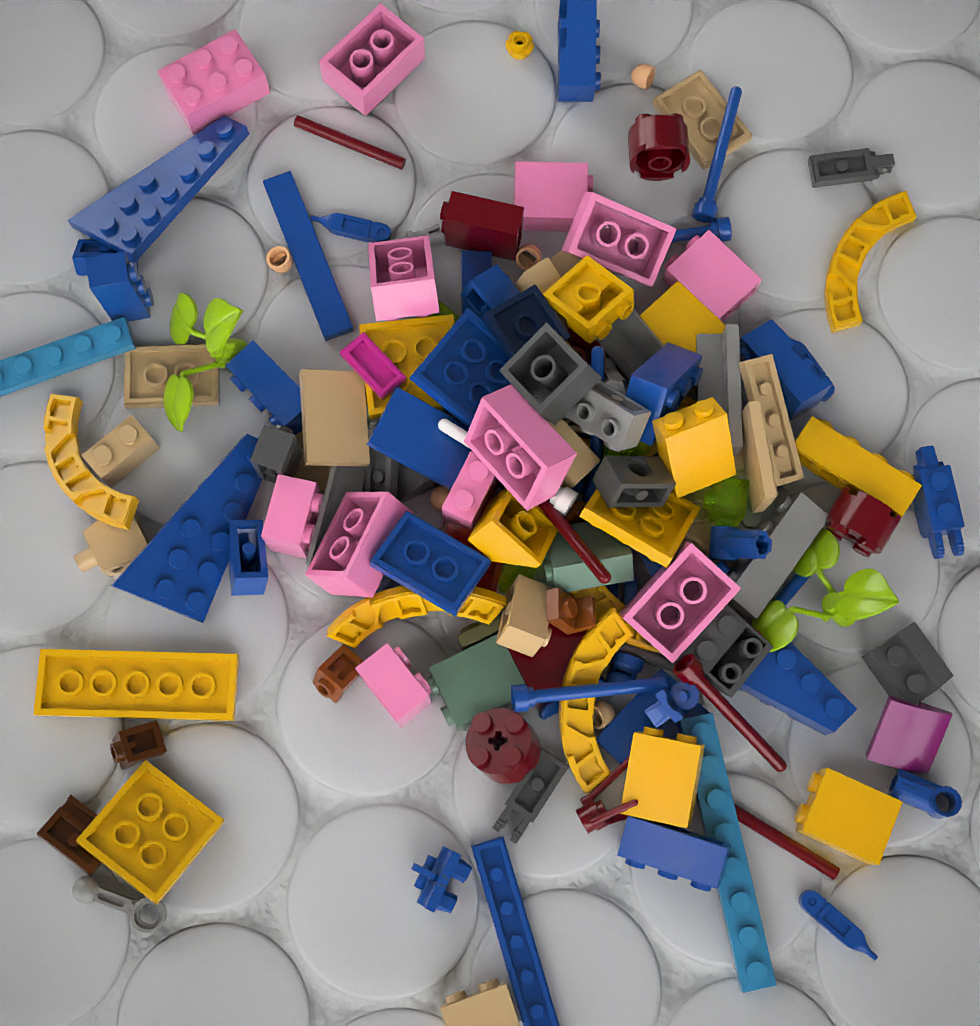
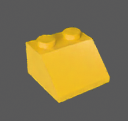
M505 488L488 502L468 541L492 562L537 568L542 564L558 530L538 505L526 511Z

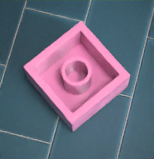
M281 474L277 475L261 534L270 551L307 559L323 501V494H321L316 482Z
M386 643L355 669L401 728L431 704L429 694L432 691L419 672L413 676L408 670L412 666L398 646L392 649Z

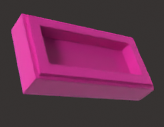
M364 332L339 352L340 356L382 401L393 393L396 387H400L407 381L406 376Z

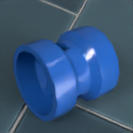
M616 652L611 660L612 670L607 673L604 683L636 680L637 675L642 672L645 662L638 657Z

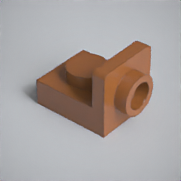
M558 587L546 590L547 621L567 635L596 627V601L594 597L589 595L574 599Z
M343 644L318 667L313 679V684L317 691L323 697L330 698L333 702L337 703L342 698L344 691L360 676L355 668L363 660Z

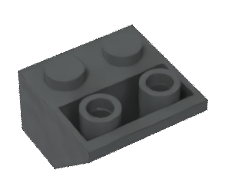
M726 605L677 659L680 660L687 654H693L702 663L704 676L709 682L725 695L733 697L773 646Z

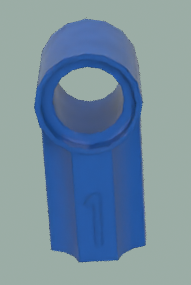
M711 526L709 559L738 561V558L765 559L766 555L771 552L772 540L769 538L767 531Z
M901 769L897 770L889 787V796L927 812L933 818L942 819L954 816L959 813L962 807V799L957 790L948 786H940ZM938 794H943L948 799L949 808L946 812L941 811L936 806L935 801Z

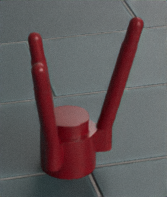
M629 757L611 772L590 794L580 799L583 806L576 809V812L588 834L596 829L598 831L607 825L627 819L628 815L620 813L638 805V800L633 799L607 810L601 800L596 803L594 801L628 767Z

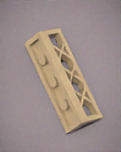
M773 354L739 362L748 402L760 401L762 404L776 487L804 479Z

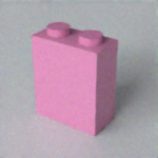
M515 161L514 205L524 207L523 230L569 232L584 193L593 192V175H588V163Z
M710 230L701 237L699 235L693 237L686 245V251L680 256L677 254L672 256L664 266L666 270L662 281L669 288L679 281L722 323L757 291L762 280Z
M470 451L441 508L443 527L467 539L488 502L494 497L500 482L472 451Z

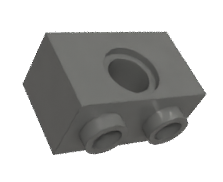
M264 425L250 462L261 479L276 483L278 474L290 477L295 476L303 452L291 429L282 425H275L274 428Z
M605 456L592 479L608 508L663 507L676 485L660 456Z

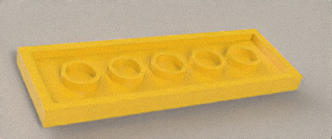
M40 649L33 715L235 721L239 655L229 653Z

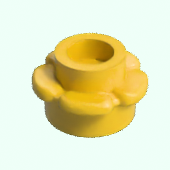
M514 31L505 42V47L510 56L517 60L527 58L534 49L533 38L527 32Z

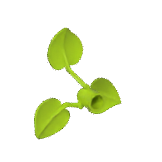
M179 293L172 309L169 324L172 340L176 344L184 345L188 341L190 334L205 339L210 356L216 360L213 363L184 370L180 373V376L172 374L169 377L164 390L163 404L168 420L180 432H184V423L190 413L194 397L192 383L187 377L217 367L225 368L226 362L229 363L247 346L246 341L243 339L229 338L244 311L233 306L225 299L214 298L208 304L203 320L206 333L197 331L193 327L198 317V310L195 301L190 295Z
M822 528L797 562L793 571L801 577H809L817 573L818 578L829 591L822 600L823 612L797 606H791L787 609L783 602L775 600L767 604L757 619L752 620L751 627L758 630L763 635V638L773 646L769 651L773 652L785 647L795 638L799 628V621L794 613L821 618L824 622L832 619L840 627H848L856 620L868 618L897 605L899 599L890 588L885 577L877 570L871 568L853 573L845 581L844 591H836L825 577L822 569L831 568L838 562L840 546L836 537L829 530Z

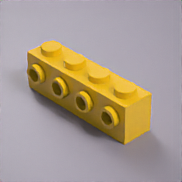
M811 416L795 439L800 464L839 490H842L843 487L851 488L849 494L856 496L859 491L875 497L892 508L889 515L893 518L896 515H899L900 518L903 517L922 487L921 484L915 481L913 475L892 467L883 456L865 450L855 438L838 433L824 419H816Z

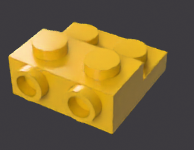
M588 255L543 293L549 305L566 318L567 326L588 343L593 342L596 338L599 340L606 338L612 329L611 324L618 318L625 320L634 309V289Z

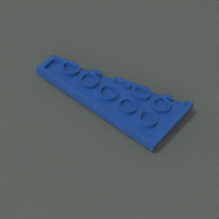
M226 116L221 117L67 221L77 231L117 252L124 251L128 258L137 262L250 133L246 125Z
M245 434L236 443L213 472L198 486L197 490L170 517L147 546L137 554L123 573L110 585L111 587L197 622L204 623L229 562L230 520H246L262 482V479L258 476L250 462L258 438Z

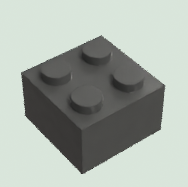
M547 322L499 370L530 405L553 425H556L602 379L583 357Z

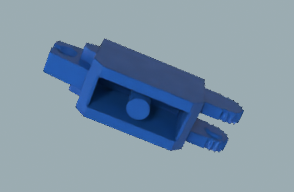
M933 445L920 447L915 452L917 465L913 466V476L915 481L921 484L922 487L912 501L920 535L923 538H928L933 558L941 559L944 557L943 535L948 536L953 555L962 556L965 547L961 529L965 527L951 466H944L943 461L938 462Z

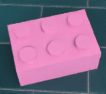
M380 3L319 61L322 79L329 87L366 116L425 59L424 38Z
M236 29L157 71L165 91L193 135L202 131L221 117H228L270 94L265 73Z
M585 192L561 251L580 259L588 255L611 272L642 285L653 287L677 228L596 193Z
M429 235L368 243L370 284L376 321H395L410 316L427 317L433 313H439Z
M512 384L481 398L464 440L468 447L526 511L556 496L577 455L571 446Z
M388 491L346 492L305 575L331 595L373 598L375 592L380 587L384 574L372 568L370 560L406 510L412 514L413 512Z
M685 541L678 548L668 567L662 566L624 607L619 615L669 661L674 663L741 588L692 543Z

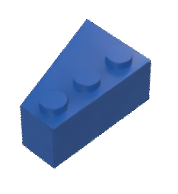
M560 0L558 15V102H593L595 90H600L601 72H596V64H600V46L596 45V38H599L600 20H596L597 0Z
M772 319L742 336L739 340L740 362L773 354L789 421L818 405L833 385L828 377L821 380L811 369L814 367V363L809 358L802 360L793 350L796 344Z
M666 343L631 374L626 396L651 411V415L640 438L641 442L651 446L654 444L656 438L652 421L668 413L675 412L692 386H696L699 383L703 368L699 367L702 355L674 344Z
M791 642L777 651L769 652L738 689L754 696L760 702L768 706L771 705L786 713L790 718L824 736L834 733L857 710Z

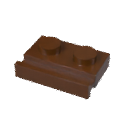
M70 795L64 805L59 807L37 832V836L91 877L102 862L80 846L76 839L95 819L97 814Z

